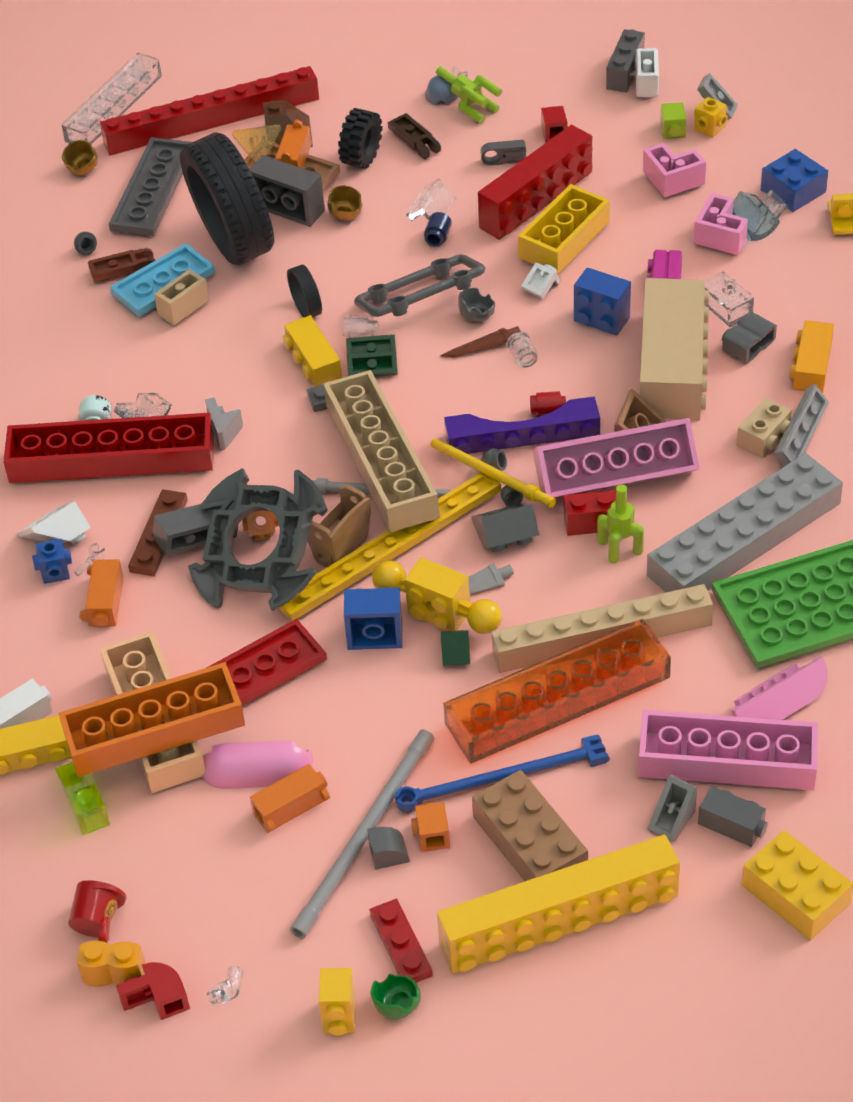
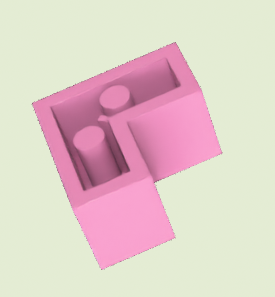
M664 143L643 149V172L664 198L705 184L706 161L696 149L676 156Z
M711 193L695 220L694 244L739 255L747 240L748 219L733 215V198Z

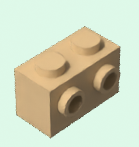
M190 269L154 293L158 315L172 325H176L209 301L206 279Z
M764 398L738 427L736 446L763 458L770 450L773 451L776 448L778 441L791 421L792 410Z

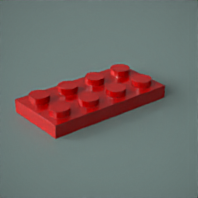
M295 619L208 667L226 662L241 704L244 706L326 661L327 655L300 621Z

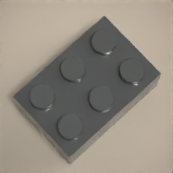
M262 155L249 169L269 213L311 227L325 212L320 174Z

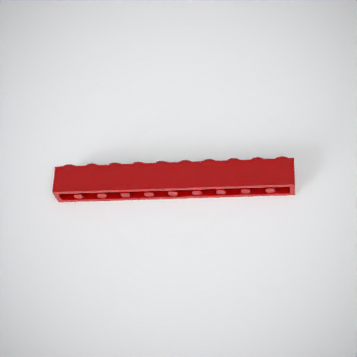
M311 66L301 67L293 71L259 78L255 81L218 89L202 95H195L191 98L173 101L161 106H153L142 111L131 112L127 115L112 117L100 121L103 142L109 156L147 146L151 137L174 139L263 115L264 102L286 100L293 106L316 101L319 100L318 79Z

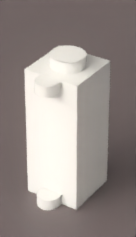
M32 678L0 698V729L40 720L52 713L49 702L52 697L48 689L44 685L40 687Z

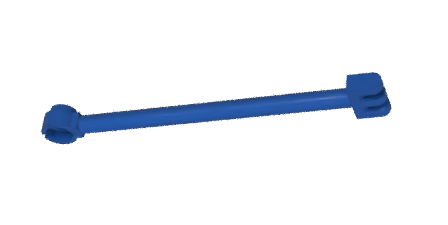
M592 735L581 738L582 748L424 789H414L409 786L401 787L396 792L395 803H397L399 810L404 813H410L414 811L415 806L422 804L425 800L498 782L519 770H522L524 774H529L587 759L590 767L607 763L610 757L605 752L606 748L602 744L600 735Z

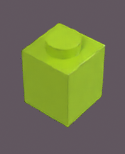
M684 103L661 104L660 123L663 138L686 137L687 119Z

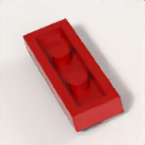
M396 898L370 908V917L398 975H406L415 980L416 983L432 977V968L398 899Z

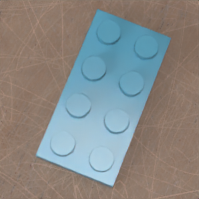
M185 243L110 286V290L113 296L140 317L156 308L154 293L185 271L190 269L206 279L215 273V267Z

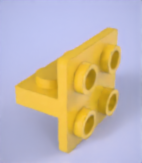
M853 193L832 194L827 207L833 234H853Z

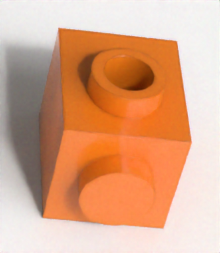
M426 803L415 806L416 818H411L413 836L419 835L421 852L450 848L445 803Z

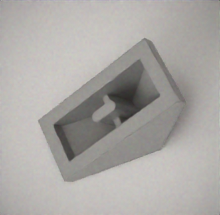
M669 775L647 829L659 835L665 834L669 840L675 841L695 813L697 787L673 775Z

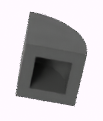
M392 827L367 829L369 848L375 870L410 862L403 835L399 830Z

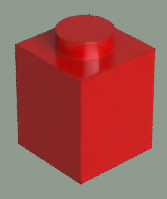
M563 105L541 108V127L545 142H548L567 128V118Z

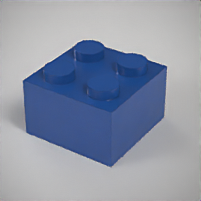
M795 148L762 168L760 190L790 211L795 212L826 193L829 170Z
M587 267L574 284V321L618 336L630 319L631 281Z
M400 588L344 589V623L348 650L403 648Z

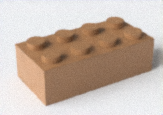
M522 770L511 774L472 796L474 819L524 881L588 860L587 848Z

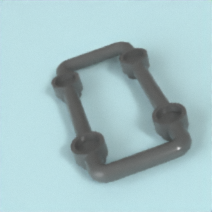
M463 254L455 255L448 259H437L431 262V266L389 283L375 284L369 287L367 292L355 297L354 304L374 317L384 316L391 312L394 316H402L407 313L408 305L454 286L458 290L468 289L471 287L472 279L481 276L485 272V266ZM463 264L471 268L470 270L456 271L451 275V278L407 296H395L387 301L388 293L431 275H436V278L447 277L450 275L451 267ZM373 300L374 304H380L385 301H387L388 303L380 307H375L368 301Z

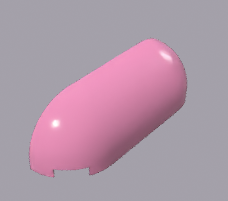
M815 657L812 659V662L800 668L798 663H795L746 692L734 701L736 707L731 708L735 717L783 720L814 701L823 692L827 682V667L823 657Z
M295 742L218 744L212 746V751L203 755L206 771L202 778L208 784L223 789L268 787L307 764L312 766L313 754L309 749L305 751L295 747Z

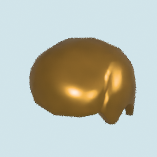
M76 140L64 148L62 161L72 174L83 176L90 173L97 166L98 156L89 141Z
M341 185L334 187L328 196L327 205L330 214L338 220L348 221L356 219L362 209L361 193L351 186Z

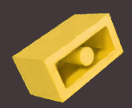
M320 968L319 1008L324 1034L342 1036L346 1033H355L356 994L352 968Z

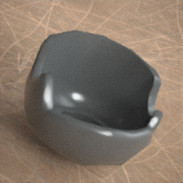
M468 288L459 293L458 308L460 314L465 319L482 322L494 314L495 302L491 299L490 294L482 296L478 288Z

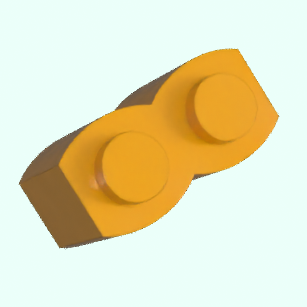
M88 941L80 944L77 965L82 982L87 985L106 986L112 983L118 985L129 978L144 975L142 964H145L141 945L137 943L123 941L110 945L102 941Z

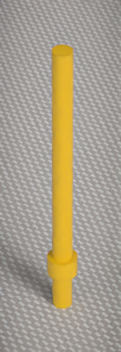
M433 438L430 443L432 448L522 493L524 498L532 502L538 501L550 508L554 507L556 503L554 497L542 492L540 487L532 483L526 484L437 438Z

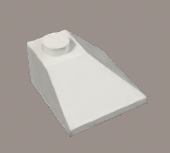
M72 501L58 506L17 532V534L22 538L42 541L62 539L63 543L71 541L74 544L86 537L84 532L91 527L76 502Z

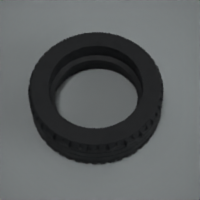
M214 132L185 145L180 152V164L186 185L203 224L222 255L231 264L241 265L269 252L275 241L271 219L256 181L232 141L226 135Z

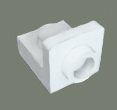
M536 262L521 287L524 291L544 299L552 284L559 285L561 280L554 267L549 264L543 266Z

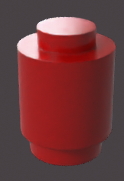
M560 391L537 392L536 395H530L531 416L537 415L538 418L553 412L566 403V396H561Z

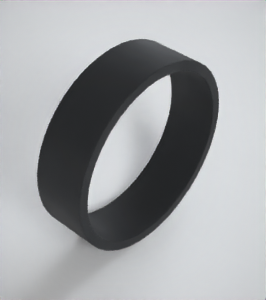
M301 264L288 269V286L294 303L302 317L320 315L322 313L320 294L308 268Z

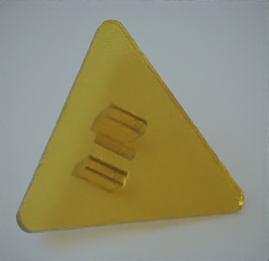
M271 125L233 130L232 136L251 159L256 162L262 155L269 157L281 131V126Z

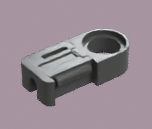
M525 140L486 143L480 149L481 160L489 166L503 165V162L523 160L526 157ZM488 151L497 152L493 157L485 156V153Z

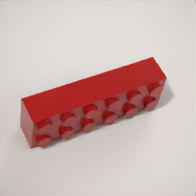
M571 124L477 192L479 228L500 240L555 200L570 184L575 185L588 176L593 169V135Z

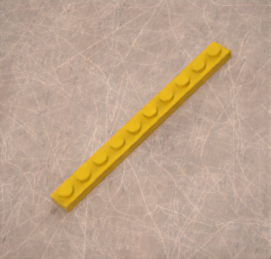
M483 473L477 474L438 499L440 518L394 532L385 531L314 575L303 591L278 609L291 621L298 619L373 572L375 567L381 562L391 561L501 492V483Z

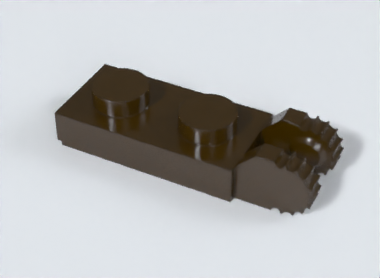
M407 113L388 122V129L411 148L416 149L420 157L424 159L429 158V149L435 153L441 151V145L432 136V133Z

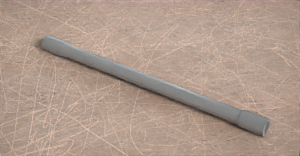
M424 729L418 732L409 746L406 755L322 883L291 925L290 931L293 935L301 939L307 936L318 919L320 911L367 841V829L377 826L394 800L397 790L403 786L418 761L423 758L434 741L432 733Z

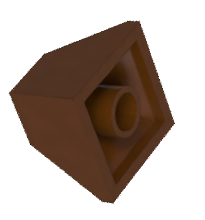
M286 100L263 103L267 141L280 145L287 125H293L295 120H300L303 126H309L311 135L309 115Z

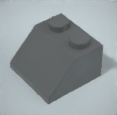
M520 503L471 516L483 547L492 548V552L507 549V544L517 541V545L533 542L532 537L539 536L532 504Z

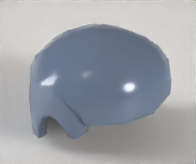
M439 75L430 79L425 92L427 101L433 105L444 101L446 105H449L450 102L457 100L458 96L451 92V84Z

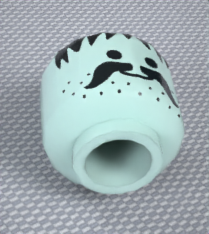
M99 395L85 397L79 406L78 420L111 419V403L108 399Z

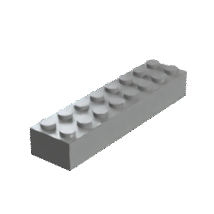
M805 453L647 554V576L665 592L705 584L708 591L712 588V582L730 577L841 503L843 482Z

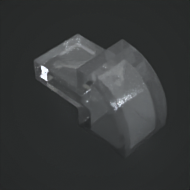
M138 393L135 402L116 403L114 412L121 418L168 415L172 404L157 393Z

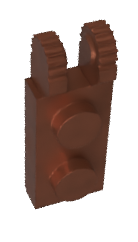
M141 248L93 259L87 263L95 283L134 273L156 260L153 258L154 254L150 248Z

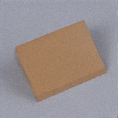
M631 389L626 396L614 425V432L664 423L666 421L635 390Z

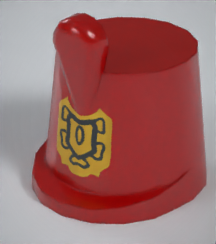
M93 880L78 882L68 921L69 926L80 934L98 937V941L108 943L110 923L116 909L125 904L126 894L120 888L106 882Z

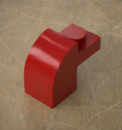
M150 962L142 964L144 975L129 978L123 983L116 985L124 1011L154 1000L160 1019L163 1020L190 1009L187 993L179 974L175 969L164 963Z

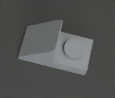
M711 73L703 76L697 91L704 99L710 97L727 104V120L731 119L738 104Z
M215 397L205 399L207 413H211L213 431L220 451L226 450L243 427L241 410L224 412L223 406L218 407Z

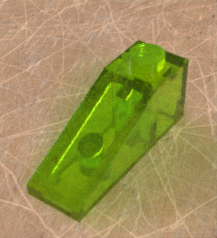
M73 762L55 768L82 835L109 826L110 823L105 804L91 774L77 777Z

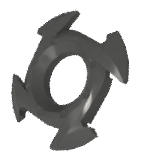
M241 468L222 480L202 502L201 509L205 511L215 510L210 520L203 560L206 563L200 565L195 562L189 565L188 568L194 585L202 597L214 607L220 608L222 606L224 587L227 586L238 591L272 593V597L268 602L271 611H274L290 602L303 591L317 571L314 568L296 570L305 553L313 517L317 514L323 517L328 509L318 487L300 470L294 471V494L284 488L272 485H246L250 479L245 470ZM262 510L272 512L276 516L280 528L279 539L275 549L266 559L252 565L239 563L232 551V537L236 527L247 515Z

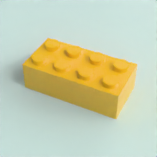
M570 184L518 235V258L532 264L536 262L543 266L549 264L557 270L558 275L610 222V200Z

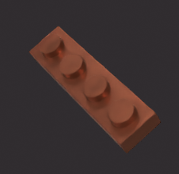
M161 490L129 562L130 573L155 577L164 552L152 536L154 516L184 508L188 500L187 493Z

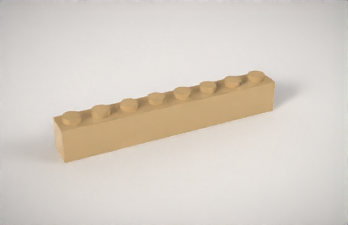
M705 584L495 630L492 631V652L499 673L711 626L713 603Z

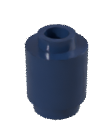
M435 212L430 215L424 231L427 244L437 247L446 241L452 225V220L447 214Z

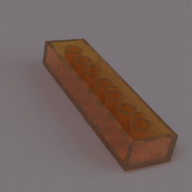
M642 618L444 702V722L467 760L472 764L670 678L671 656Z

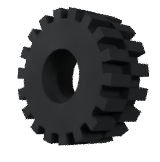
M353 108V110L349 111V115H346V122L342 124L343 129L339 134L341 138L338 141V146L340 147L338 155H340L339 159L343 164L365 169L369 167V163L372 164L373 158L377 156L376 151L379 149V141L382 139V135H380L383 130V126H380L382 119H380V114L376 112Z

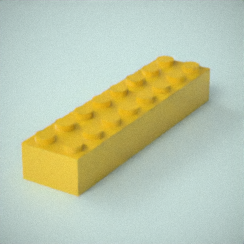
M664 834L437 911L439 945L452 974L460 971L466 972L472 970L477 965L489 961H499L506 955L518 951H527L535 945L544 942H554L564 935L573 932H583L590 926L602 922H612L619 916L631 912H640L648 906L657 903H667L678 896L680 861L667 836Z

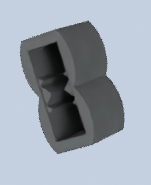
M751 312L741 317L737 325L723 333L722 350L744 363H749L760 351L766 349L775 340L777 325Z

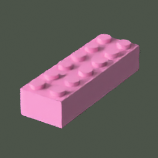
M690 418L538 446L532 450L541 491L554 498L617 487L620 484L627 485L674 476L700 469Z
M643 710L638 777L668 779L669 775H673L683 781L814 790L817 774L818 723Z

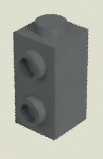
M711 786L699 806V825L750 847L753 846L757 837L762 838L768 826V822L765 821L766 808L761 807L756 802L737 797L728 790H721Z

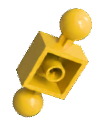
M420 557L408 575H406L402 565L395 561L381 562L373 571L372 582L374 587L400 588V591L406 593L408 614L417 620H424L442 630L455 631L458 630L465 618H467L469 626L480 634L492 633L501 624L502 612L494 601L480 599L474 603L470 602L469 576L422 557Z

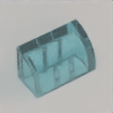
M740 191L734 199L733 215L748 219L747 239L749 241H758L767 237L781 222L755 194Z

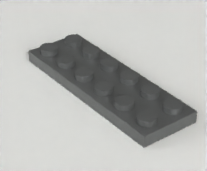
M150 138L109 222L110 231L145 236L155 235L183 175L180 164V152L185 145L192 142Z

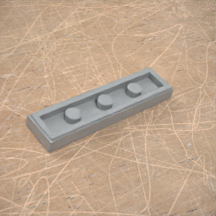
M815 384L807 387L774 452V455L784 467L804 454L829 403Z

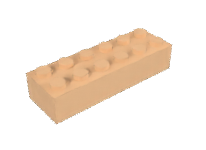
M153 631L100 648L104 668L114 695L171 679ZM197 741L139 758L151 793L202 777L206 771L203 755Z

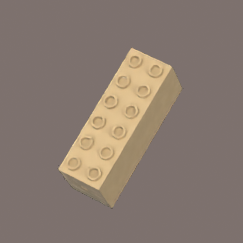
M645 278L640 396L663 419L690 418V420H700V410H706V395H701L702 392H707V377L702 376V374H707L708 359H703V357L708 356V341L703 340L708 339L709 324H704L708 323L709 307H704V305H709V290H705V280Z

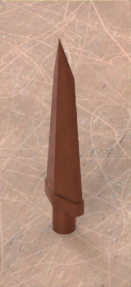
M518 326L510 329L501 328L456 347L440 356L456 357L512 342V338L520 336L521 331Z

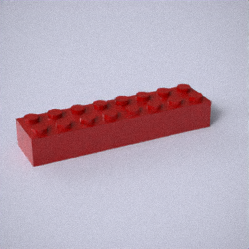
M211 413L7 425L3 460L9 483L211 471L213 470L214 431Z

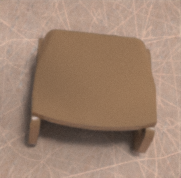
M342 485L339 488L341 502L319 524L314 521L311 523L308 544L315 560L326 568L355 551L368 537L371 517L370 499L362 491L350 485Z

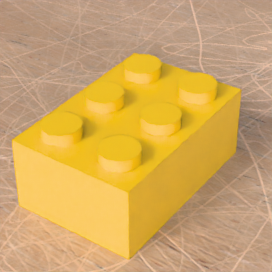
M785 830L780 832L743 865L741 885L810 941L851 904L853 883Z

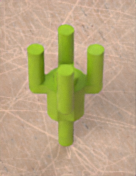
M441 66L436 69L435 73L451 84V92L461 98L458 108L479 124L484 122L485 116L472 108L471 104L477 103L482 108L486 107L493 113L498 112L500 106L481 92L483 87L496 97H499L503 90L482 75H477L474 81H472L463 74L456 77Z
M623 484L616 487V501L611 503V508L607 511V515H600L597 521L598 544L606 545L608 543V533L610 534L608 551L610 563H617L619 561V542L621 538L633 536V553L635 555L643 553L644 528L642 525L634 523L635 510L631 503H627V487Z

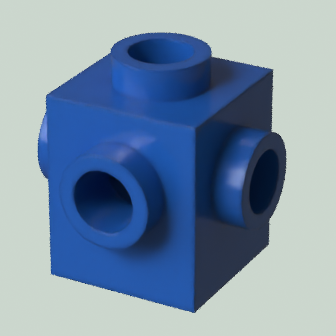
M62 539L36 543L37 554L32 555L35 571L40 570L43 583L70 579L68 564H72L70 549H64Z

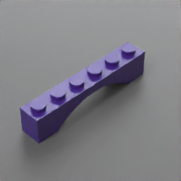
M595 396L571 399L549 414L525 421H493L472 414L444 417L445 437L447 444L467 454L485 452L492 448L499 450L600 435V414Z

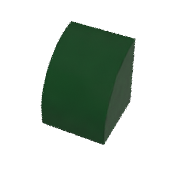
M468 630L441 631L443 666L470 664Z

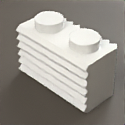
M656 48L636 49L635 68L636 96L644 98L657 97L659 92L658 50Z

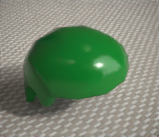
M388 974L387 978L381 983L375 980L370 991L377 1011L384 1017L394 1020L402 1019L417 1009L421 998L420 989L416 981L406 975L394 976L393 974Z

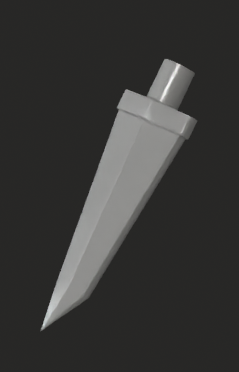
M493 563L469 576L470 595L505 586L503 578L514 574L511 565L509 564L498 569Z

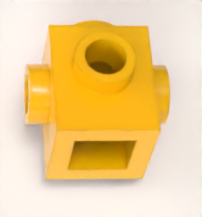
M710 97L699 103L694 109V130L712 138L716 136L726 126L728 118L726 115L727 104Z

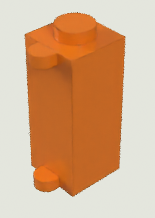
M295 120L293 125H287L275 159L303 169L312 144L310 127L303 126L300 120Z
M120 559L93 560L92 565L87 567L90 582L85 610L80 611L79 618L82 621H88L89 626H116L124 577Z
M307 764L250 796L252 813L266 832L269 833L330 799V794L325 788L328 786L327 781L320 771L316 773L313 767Z

